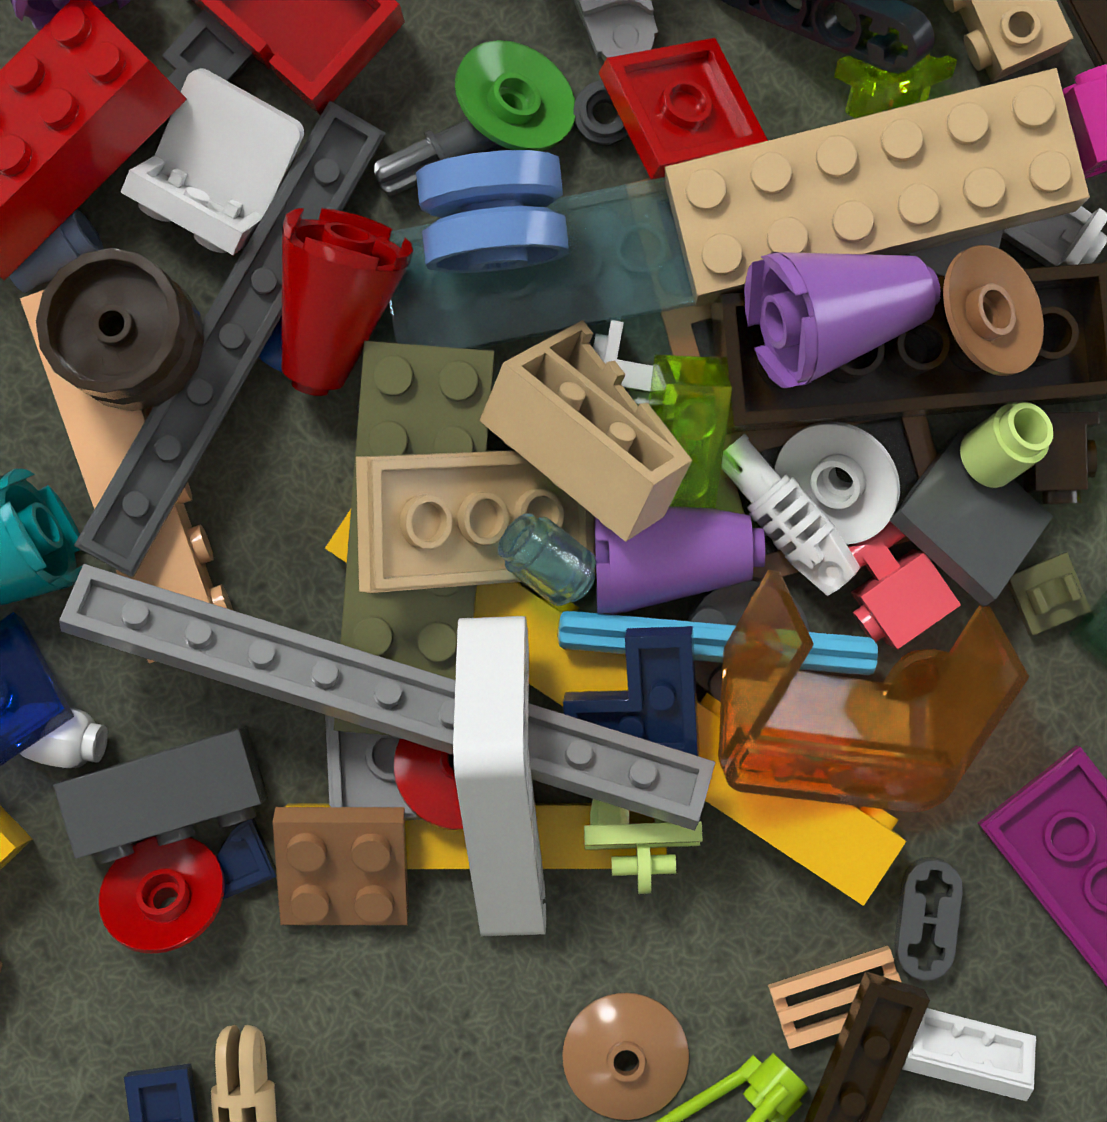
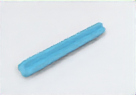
M576 611L562 612L558 623L557 638L559 646L563 649L626 654L625 634L627 628L693 626L695 660L870 675L874 673L878 659V646L875 640L870 637Z

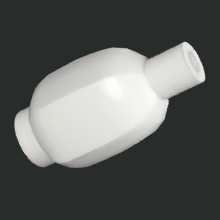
M35 704L25 707L17 715L0 712V737L11 739L17 752L27 759L50 766L77 768L86 764L87 761L97 763L104 755L108 739L107 727L96 724L90 714L82 710L60 705Z

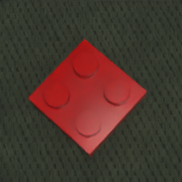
M716 38L606 58L599 71L600 78L651 180L665 177L666 166L768 141Z

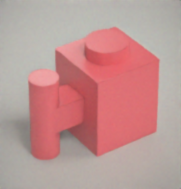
M889 521L884 529L874 537L860 543L848 545L860 567L865 565L873 576L851 592L860 605L852 614L865 634L875 640V643L883 638L886 644L899 649L961 606V604L923 551L912 549L898 560L894 558L889 548L906 536Z

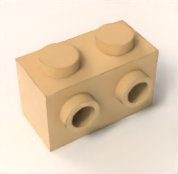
M943 0L950 12L954 13L959 10L969 31L968 34L964 35V45L969 59L978 71L986 69L991 82L1061 52L1073 39L1057 0Z

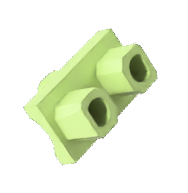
M593 799L590 825H584L585 850L636 848V856H611L612 876L637 875L638 894H649L652 891L651 875L676 874V855H650V848L700 846V842L703 841L702 821L698 823L695 831L654 818L655 823L629 824V810Z

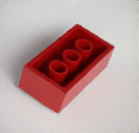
M70 0L0 70V278L4 281L187 100L160 70L90 0Z

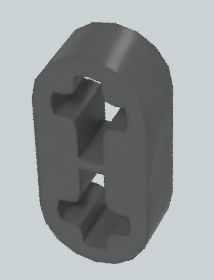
M922 857L912 862L905 870L901 881L895 931V957L900 966L910 976L922 981L935 980L945 975L953 964L963 894L962 880L958 872L947 862L936 857ZM930 870H938V878L948 884L947 893L936 894L933 914L925 913L926 897L922 892L915 889L917 880H927ZM929 923L931 924V941L936 946L941 947L940 955L929 956L926 966H918V959L908 952L909 944L920 943L923 924Z

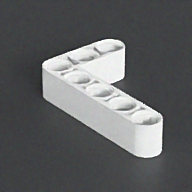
M526 616L459 618L453 734L454 773L481 936L546 934V903L543 904V899H545V883L528 750L529 641Z

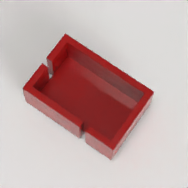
M192 0L199 8L205 9L250 50L253 56L268 70L272 67L278 79L320 116L329 101H335L405 23L400 4L396 0Z

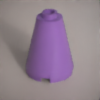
M772 252L761 256L763 260L751 263L747 271L744 287L748 326L760 324L765 345L754 347L758 360L769 378L781 388L806 385L925 323L932 317L935 305L940 300V284L934 270L926 266L919 257L906 255Z
M672 500L663 518L627 542L605 527L595 517L597 613L617 615L751 581L753 578V567H765L764 530L762 528H752L750 515Z

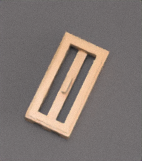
M888 946L768 985L789 1049L840 1033L848 1012L797 1029L793 1021L853 1002L860 983L789 1007L785 997L879 966L883 970L884 976L882 977L901 982L891 949Z

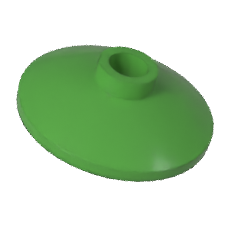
M497 40L477 45L461 61L455 77V90L458 102L471 124L488 139L511 150L545 151L558 145L567 136L575 120V98L565 76L543 54L520 43Z

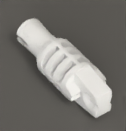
M744 433L718 455L713 462L722 468L751 502L747 509L751 512L749 515L752 520L761 526L764 534L773 540V544L785 554L788 562L825 595H831L861 568L835 525L830 520H827L822 514L823 511L818 506H815L810 500L811 497L798 486L799 483L793 477L790 479L787 474L781 478L751 444L748 436Z

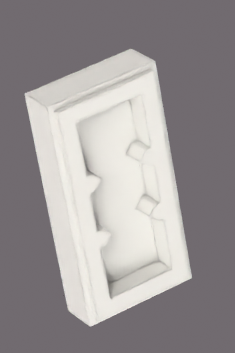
M927 1008L902 1070L1027 1101L1034 1090L1036 1036Z

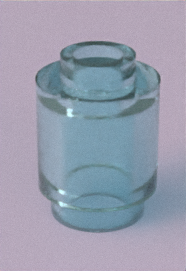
M531 513L523 514L507 527L499 541L498 554L505 560L506 569L554 606H562L569 602L578 601L587 594L594 583L596 565L594 554L547 517L537 518Z

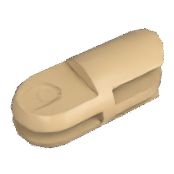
M237 1025L227 1026L220 1032L216 1043L215 1067L217 1085L211 1088L213 1122H277L275 1083L268 1080L266 1046L263 1033L257 1027L245 1025L241 1033Z

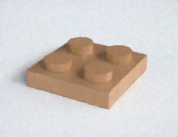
M275 807L273 834L281 925H408L409 897L405 807Z

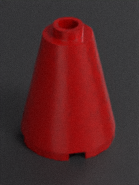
M298 208L286 214L282 228L281 369L283 374L292 380L291 385L296 390L308 395L325 396L329 393V390L340 389L344 386L364 349V341L369 340L410 265L413 247L412 243L406 238L401 248L389 241L392 228L366 217L335 209L321 208L319 220L302 219L304 208Z

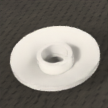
M833 421L809 425L795 433L786 442L778 455L775 472L781 478L787 474L790 479L793 477L799 483L798 486L811 497L810 500L815 506H818L823 511L822 514L827 520H830L835 525L846 545L860 543L877 535L889 523L890 518H892L897 509L900 497V481L896 466L884 446L872 435L856 426ZM835 467L846 471L853 482L847 483L840 480L836 474Z

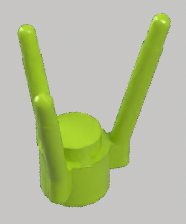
M772 1053L763 1063L752 1055L737 1071L676 1107L655 1122H681L747 1081L751 1085L742 1094L756 1110L746 1122H765L767 1119L770 1122H787L803 1103L800 1099L810 1088L775 1053Z

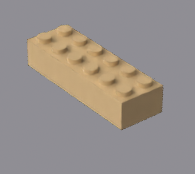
M1057 68L665 167V186L696 307L713 303L721 294L743 293L747 271L751 263L763 260L761 256L772 252L905 255L1076 212L1090 198Z

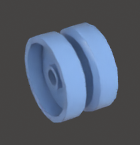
M532 150L472 153L446 158L425 165L416 172L421 210L440 218L422 231L427 269L451 273L491 272L539 265L558 260L569 254L565 215L545 208L563 195L559 156L549 152Z

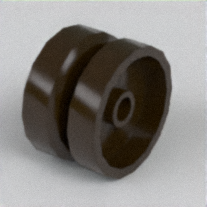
M114 248L84 253L59 269L42 293L36 317L39 347L53 371L103 405L128 411L159 406L182 391L199 366L205 341L200 312L187 292L161 268L139 253Z

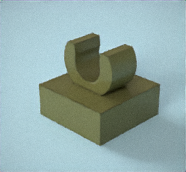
M1067 552L1060 553L1014 572L1007 583L1028 635L1038 634L1091 612Z

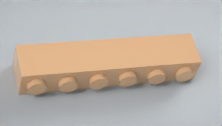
M42 290L22 297L20 300L95 509L153 407L128 411L105 406L53 371L40 350L36 327V317L42 293L44 292ZM187 482L134 577L131 578L118 570L116 572L121 576L233 610L224 586L221 584L213 587L205 563L214 560L213 552L202 525L192 527L184 503L192 500V493ZM147 659V660H148V663L156 662V661Z

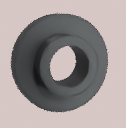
M602 80L587 85L576 98L574 104L575 125L581 135L592 143L599 145L618 143L628 136L619 114L610 124H601L593 117V110L597 105L609 103L614 106Z

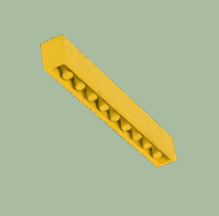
M351 509L325 547L326 550L346 563ZM520 582L477 585L474 618L526 616L529 641V684L561 706H563L566 692L628 690L626 654L563 649L559 646L557 634L560 616L565 611L577 612L579 607L549 587L546 588L540 597ZM706 693L701 702L697 701L699 757L715 761V766L705 801L864 906L907 842L898 833L893 831L899 820L867 798L861 808H858L839 795L845 786L843 782L814 763L807 773L786 760L792 750L789 746L761 728L754 738L732 724L739 713L726 704L721 703L709 693Z

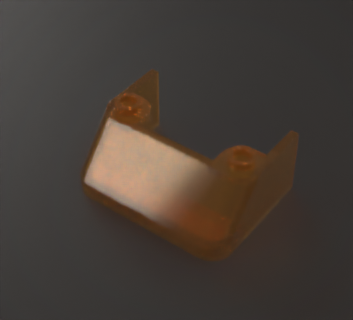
M768 570L723 649L718 760L728 785L739 792L904 812L926 811L938 806L950 796L1029 679V675L991 607H983L982 605L978 606L949 652L934 649L911 651L905 654L893 666L884 682L801 671L799 669L814 643L781 573Z

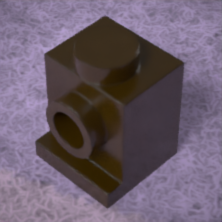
M1099 412L1046 413L1053 426V439L1045 457L1024 472V490L1028 493L1042 492V504L1044 505L1081 504V491L1088 490V478H1094L1097 471L1096 443L1093 439H1087V428L1100 425Z

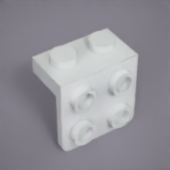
M199 68L188 74L181 93L187 100L171 115L155 156L129 170L121 193L137 201L141 211L148 216L160 221H172L194 233L195 240L205 248L215 252H228L234 255L247 245L283 183L304 137V128L293 117L216 74Z

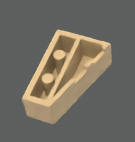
M581 320L503 362L479 421L501 438L507 446L514 449L547 476L557 487L564 490L599 519L605 527L627 542L665 516L692 459L648 402L639 404V406L635 403L621 384L626 374L616 361L604 363L589 343L593 332L584 320Z

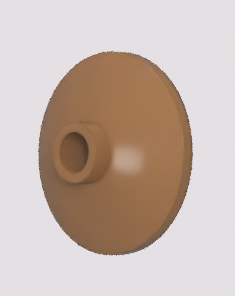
M976 245L960 252L947 269L943 287L945 313L957 343L971 361L991 374L1010 376L1026 370L1036 360L1044 335L1041 304L1029 276L1014 258L996 247Z
M636 993L611 994L590 1003L571 1023L563 1045L564 1072L574 1094L591 1110L613 1119H639L659 1111L676 1096L688 1070L689 1049L687 1039L676 1017L658 1001ZM624 1050L634 1052L639 1059L637 1066L630 1071L618 1069L614 1064V1059L619 1052Z

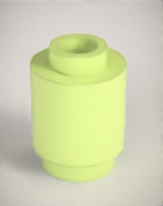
M1032 403L1006 404L964 436L960 446L963 465L970 476L980 484L992 488L1005 486L1045 457L1053 439V426L1047 414Z

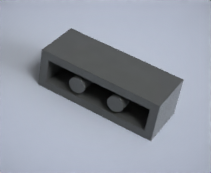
M247 726L72 777L53 785L75 859L94 854L97 864L110 862L135 853L132 842L154 835L156 836L158 846L194 836L196 834L193 824L211 818H217L219 828L256 817L254 806L268 799Z

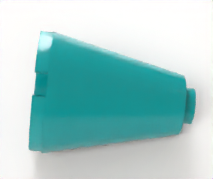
M15 468L0 477V606L68 588L75 584L82 566L76 567L74 553L80 549L76 548L74 544L80 533L71 514L49 485L37 490L26 480L35 475L28 469Z

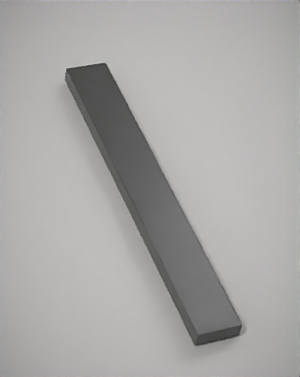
M329 101L202 322L205 341L197 370L182 391L161 405L153 407L75 542L74 546L123 574L131 578L134 577L282 318V228L286 214L294 209L304 208L302 219L319 220L321 208L343 211L383 141L385 132Z

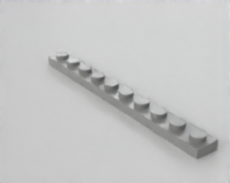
M83 564L60 617L61 632L453 755L456 680ZM529 703L528 750L532 780L695 831L701 817L715 761Z

